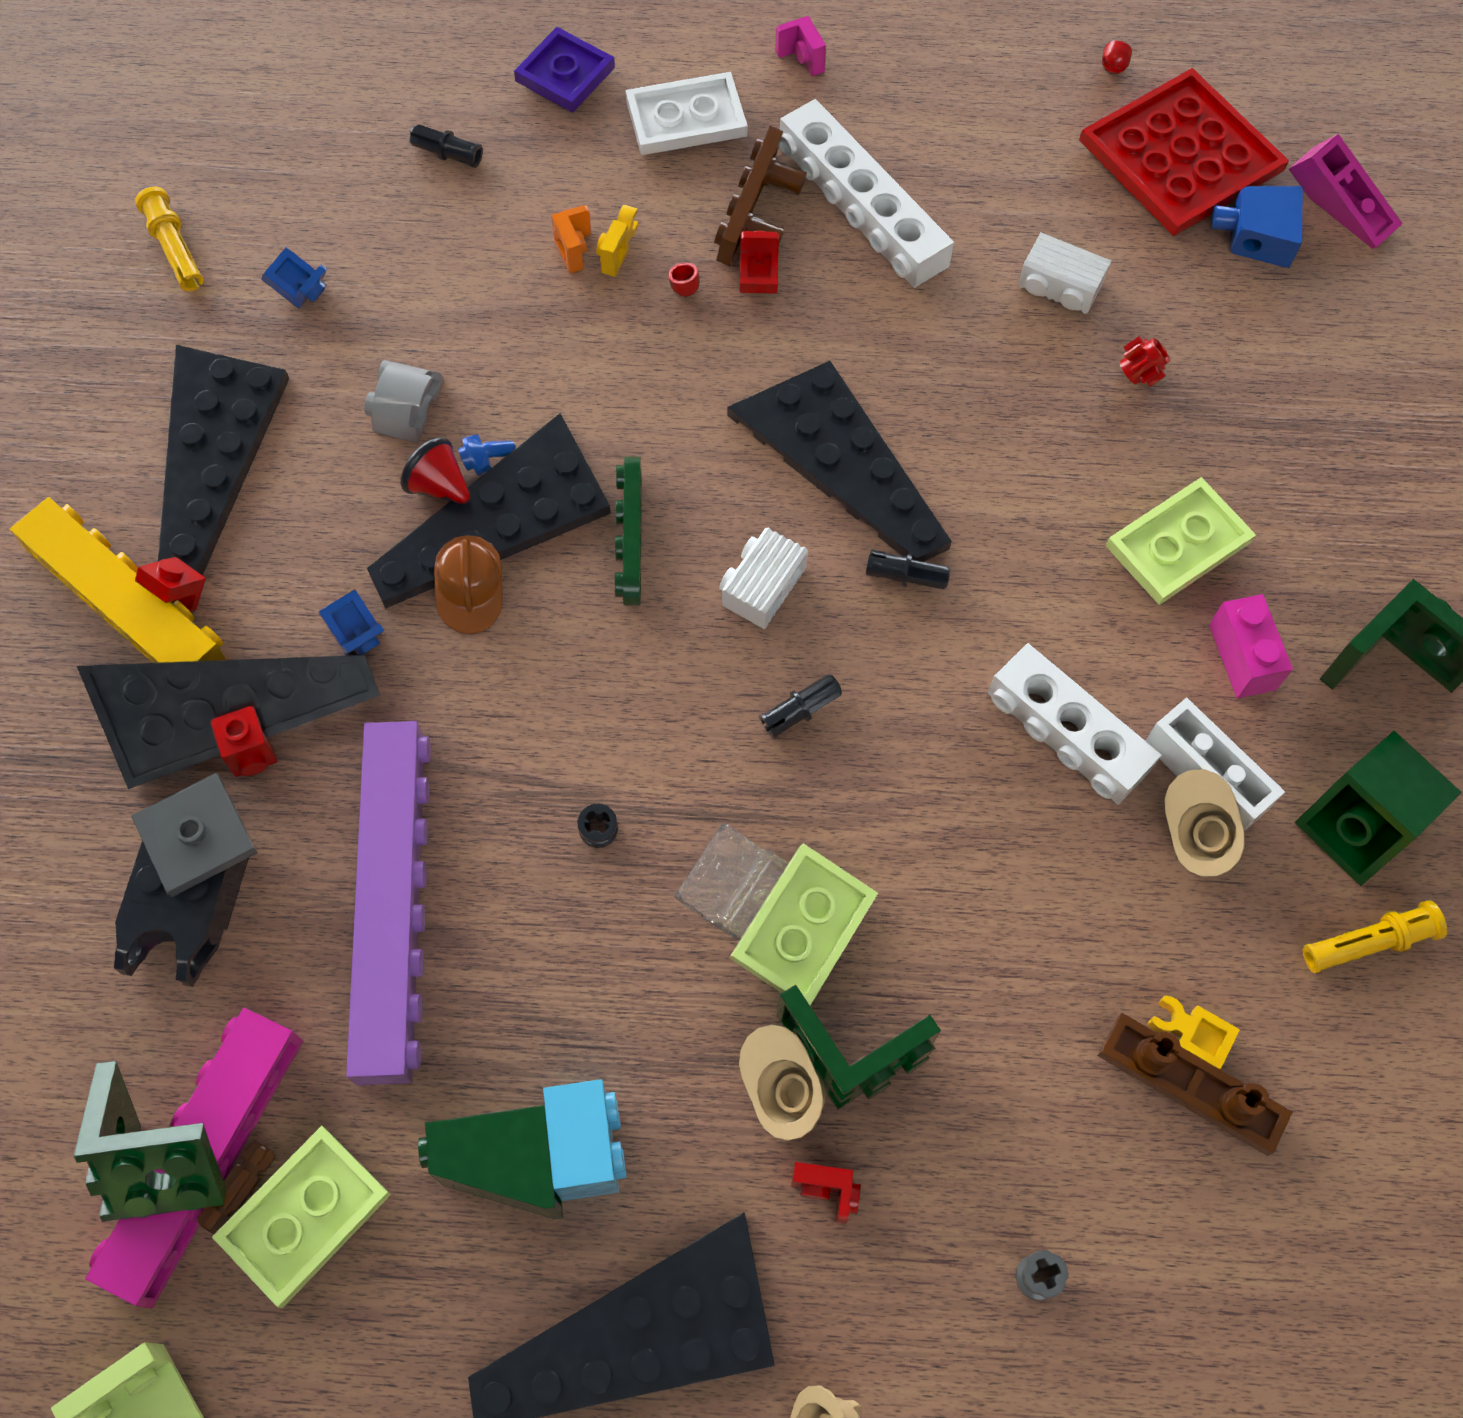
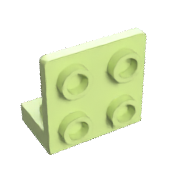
M148 1342L142 1343L51 1407L55 1418H204L164 1344Z

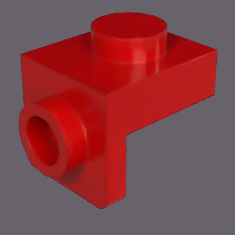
M741 232L740 293L778 294V232Z
M177 557L139 566L135 577V582L165 603L179 601L190 612L196 611L206 580L204 576Z
M252 706L214 718L211 721L221 758L236 777L259 774L267 766L278 762L274 748L263 733L257 712Z

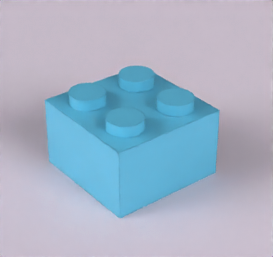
M602 1079L543 1088L554 1191L562 1201L619 1193L618 1179L627 1178L621 1141H613L612 1131L621 1129L619 1107L615 1092L607 1093Z

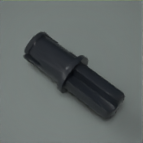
M420 124L411 128L409 142L412 146L438 154L439 158L444 161L449 158L473 168L479 166L483 155L481 144L455 137L454 133L449 130L443 133Z
M872 549L868 558L866 575L899 581L905 587L910 582L945 589L949 583L950 568L913 560V554H908L905 557Z
M828 674L798 693L795 690L790 692V698L766 713L759 715L762 724L766 723L765 730L775 739L779 734L801 720H811V714L840 697L842 694L841 686L833 675Z

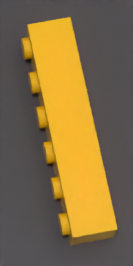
M47 497L9 529L31 556L150 662L227 660L220 650L224 643L212 629L206 625L199 629L192 623L195 617L179 601H175L173 604L170 602L165 603L135 582L138 570L135 563L123 552H120L118 555L113 554L109 550L112 545L97 529L93 528L88 532L82 526L85 523L84 520L68 504L61 508L52 499Z

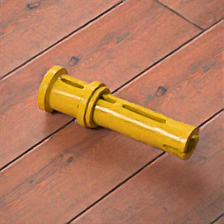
M157 186L145 188L137 194L135 205L138 211L144 214L147 219L146 228L149 234L159 240L180 288L187 292L199 289L198 284L203 285L204 279L181 235V220L178 214L171 210L169 206L170 198L166 190Z
M1425 900L1419 903L1418 908L1400 914L1395 911L1388 912L1380 918L1379 923L1346 932L1320 942L1306 944L1302 949L1303 957L1310 971L1316 974L1321 970L1390 948L1393 951L1403 952L1409 950L1411 944L1429 938L1435 941L1441 940L1447 935V924L1437 904L1432 900Z

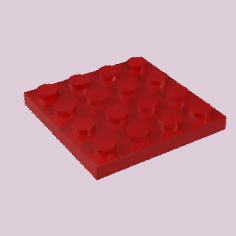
M1194 68L1185 71L1081 131L1079 141L1173 237L1211 215L1215 206H1226L1235 201L1242 188L1260 186L1282 173L1289 162L1269 140Z

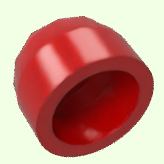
M1111 41L1106 44L1102 55L1104 69L1110 74L1124 72L1131 61V46L1123 41Z
M683 262L674 265L669 270V283L675 293L688 297L694 295L699 289L700 277L698 269L694 264Z

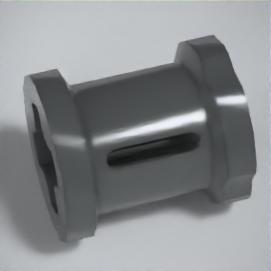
M1042 1250L1028 1255L1020 1261L1016 1268L1015 1278L1018 1288L1025 1296L1039 1301L1061 1293L1065 1288V1282L1068 1279L1069 1273L1067 1265L1059 1255ZM1038 1267L1040 1269L1048 1268L1051 1272V1277L1045 1281L1046 1285L1044 1282L1035 1284L1031 1274L1035 1273Z

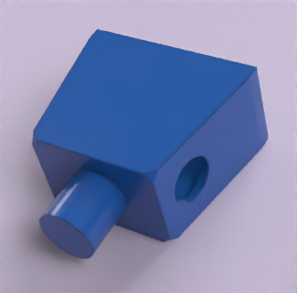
M1244 187L1241 189L1233 208L1224 206L1214 207L1210 227L1211 229L1231 231L1230 251L1233 254L1290 268L1302 244L1303 187Z

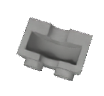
M383 360L378 371L375 392L368 393L364 405L365 414L372 416L373 432L418 443L427 423L429 404L431 401H436L444 378L442 374Z

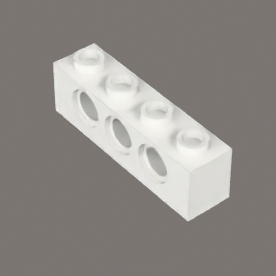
M1029 643L993 677L988 694L991 696L996 707L1006 714L1011 713L1024 724L1025 730L1032 738L1039 742L1044 741L1057 752L1059 760L1066 767L1078 770L1090 781L1092 788L1100 796L1112 799L1117 805L1151 772L1162 756ZM1028 694H1038L1045 699L1046 703H1036L1030 699ZM1061 722H1072L1079 731H1069L1063 727ZM1095 749L1107 751L1111 755L1112 760L1101 759L1095 753Z

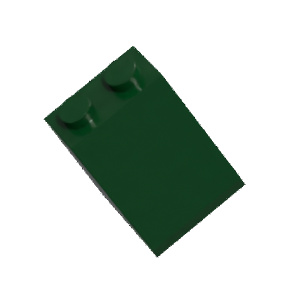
M1393 730L1335 782L1294 823L1362 886L1414 841L1462 792Z
M545 1105L425 1123L426 1137L419 1138L418 1140L421 1168H428L429 1174L443 1186L547 1218H564L562 1200L553 1189Z

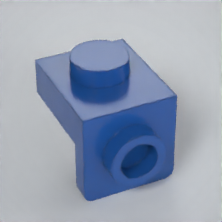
M285 247L263 273L261 280L300 309L308 299L314 303L325 290L327 284L323 282L327 268L320 264L315 270L289 248Z
M355 589L318 611L345 655L354 650L357 655H363L381 644L377 636L383 633L384 629L380 623L377 624Z

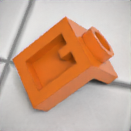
M586 205L566 209L551 215L554 242L569 274L583 270L582 253L587 252L584 237L591 234L590 212Z

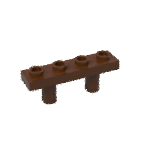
M769 126L764 140L757 138L750 156V160L754 161L753 166H745L738 187L742 188V192L740 195L736 193L732 195L726 215L730 216V220L728 223L722 221L714 240L715 244L720 245L716 261L731 265L741 242V232L743 231L778 232L780 243L784 228L754 217L753 211L764 185L772 184L799 195L805 182L806 171L798 170L777 161L776 156L783 130Z
M1124 1013L1117 1017L1097 1055L1266 1156L1274 1153L1293 1113L1291 1110L1270 1099L1268 1092L1261 1085L1256 1083L1244 1084L1182 1048L1178 1038L1169 1032L1156 1033Z

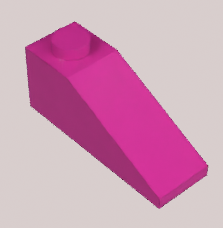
M1339 134L1314 146L1289 168V171L1313 202L1372 249L1380 245L1403 224Z

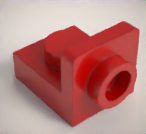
M795 1162L791 1187L801 1188L800 1196L818 1200H829L830 1192L838 1193L835 1223L846 1224L849 1213H858L861 1184L852 1183L854 1170Z

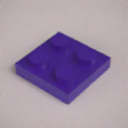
M556 27L514 70L515 82L573 113L613 71L615 60L612 55Z

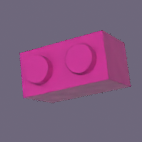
M1260 594L1226 601L1221 604L1209 627L1236 698L1276 691L1293 668L1264 595Z

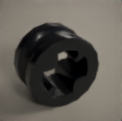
M598 803L591 804L580 812L577 824L579 835L584 843L594 848H602L615 840L618 833L616 815L611 808ZM593 818L599 822L605 819L609 822H605L606 832L602 834L598 830L588 832L587 830L591 829L589 821Z

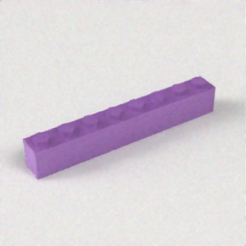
M417 721L364 723L346 1077L356 1086L412 1083L413 1069H419L421 1063L419 1040L414 1041V1023L421 1022L422 997L421 994H415L416 977H422L424 972V955L422 949H417L418 932H424L425 908L423 904L419 905V888L426 887L427 869L425 861H420L421 845H427L428 823L427 819H422V804L429 803L430 789L428 777H423V763L430 762L431 744L429 736H423Z

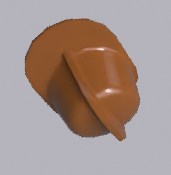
M466 535L454 538L443 545L436 556L434 576L435 602L438 614L444 623L456 632L465 634L483 632L495 623L501 613L503 590L502 565L499 553L491 543L481 537Z

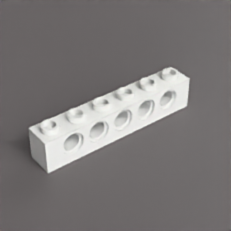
M816 99L780 118V130H783L780 149L783 154L791 157L802 171L807 172L806 178L816 183L823 191L826 199L831 204H835L846 215L852 227L858 228L865 235L876 252L882 253L892 264L898 276L905 278L916 288L950 266L954 241Z

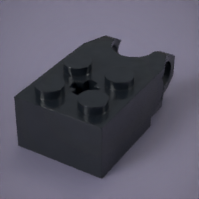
M142 841L115 921L117 947L114 969L122 975L132 976L138 966L146 959L150 950L163 942L174 941L176 944L177 961L176 980L182 982L184 986L193 987L202 969L218 950L223 931L228 929L249 858L171 897L167 894Z

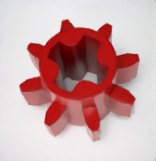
M1138 336L1123 346L1126 353L1123 354L1124 358L1120 360V366L1126 377L1133 384L1137 385L1142 382L1143 384L1147 383L1151 387L1166 377L1163 370L1166 369L1165 365L1170 362V358L1159 340L1152 338L1148 341Z

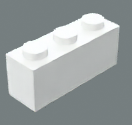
M1187 697L1156 723L1145 740L1162 755L1160 760L1176 776L1189 770L1206 769L1219 774L1230 785L1236 797L1244 832L1285 793L1275 781Z

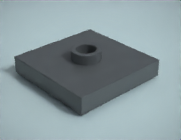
M217 773L131 816L167 894L171 897L258 853L222 779Z

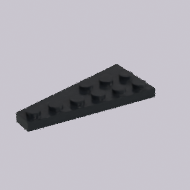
M176 345L158 561L177 557L203 576L288 384L289 376L286 370Z
M831 361L727 407L728 417L737 424L739 422L743 423L753 431L754 438L763 445L769 444L784 456V462L829 498L834 496L847 507L846 511L855 519L861 518L878 532V537L901 556L907 557L908 554H913V560L925 562L950 549L951 539Z
M559 413L468 486L470 499L467 503L460 504L451 501L371 564L367 570L386 609L435 588L434 567L436 556L443 545L454 538L466 535L481 537L492 544L499 553L500 560L611 514L610 505L561 413Z
M365 655L76 666L128 789L219 756L220 751L211 725V721L214 718L252 706L257 712L263 733L266 737H270L380 696Z
M745 1212L470 1375L468 1381L473 1418H539L775 1366Z

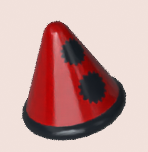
M436 437L428 440L406 462L400 477L401 487L406 493L425 495L460 504L469 501V490L453 453L452 443L447 438Z

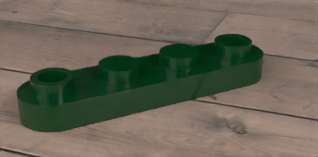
M624 457V465H616L617 489L624 490L623 500H616V525H623V536H615L616 561H623V572H615V597H623L624 606L641 605L642 466L641 457Z

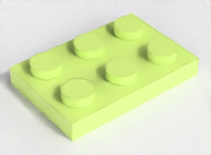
M1200 477L1111 536L1106 543V547L1157 604L1161 605L1251 544L1256 534L1211 486Z
M803 843L794 854L729 959L780 993L796 984L808 1004L811 1005L878 895V892Z
M321 1126L212 1238L278 1308L283 1309L391 1194L325 1127Z

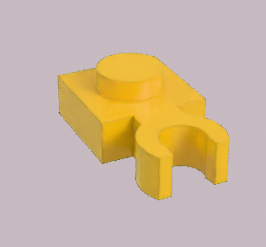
M623 205L617 220H613L607 234L602 233L600 235L596 254L600 256L602 273L616 277L630 249L629 241L635 235L639 226V222L634 220L638 213L637 208Z
M1171 996L1162 997L1158 1005L1170 1012L1171 1021L1165 1022L1153 1016L1147 1024L1150 1029L1156 1033L1169 1032L1178 1036L1182 1048L1221 1069L1240 1029L1200 1006H1196L1191 1014L1188 1015L1177 999Z

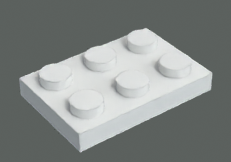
M731 72L625 90L626 102L641 155L747 137L748 125Z

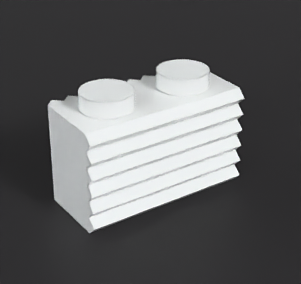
M1040 232L1023 264L1018 285L1020 288L1025 287L1029 293L1035 296H1046L1048 300L1053 299L1055 302H1060L1069 310H1081L1083 314L1089 312L1105 281L1112 260Z
M765 528L758 539L752 536L748 540L741 554L743 561L736 570L732 567L727 570L719 586V589L722 590L723 607L763 629L767 628L768 623L771 622L772 617L775 616L777 610L805 571L808 559V550L805 547H801L798 543H793L791 539H786L784 535H779L770 528Z

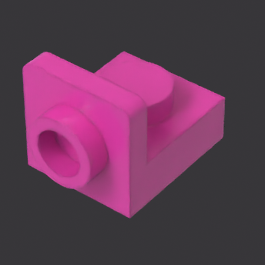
M809 16L789 21L776 27L775 52L779 58L795 53L799 63L805 64L811 76L825 72L826 44Z

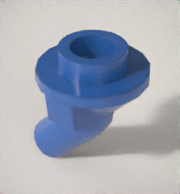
M476 434L462 438L464 446L458 448L466 470L474 469L479 476L492 468L489 458L506 457L516 449L513 441H489L482 443L481 438Z

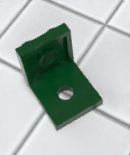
M1413 578L1348 643L1320 677V680L1333 690L1385 638L1452 693L1463 682V618L1452 610L1446 601L1437 598Z
M795 984L779 995L776 1016L783 1027L796 1034L806 1047L815 1069L824 1080L826 1093L837 1110L863 1093L867 1099L878 1095L892 1084L890 1080L896 1076L897 1071L903 1068L907 1074L913 1072L930 1059L928 1055L936 1050L933 1044L941 1029L932 1016L928 1015L849 1066L797 985Z
M117 1061L97 1063L74 1158L76 1163H88L89 1169L85 1184L90 1196H102L103 1201L99 1214L101 1221L106 1222L134 1217L143 1218L156 1214L198 1210L224 1205L226 1187L204 1124L198 1123L141 1131L139 1118ZM162 1169L166 1174L157 1173L153 1170Z

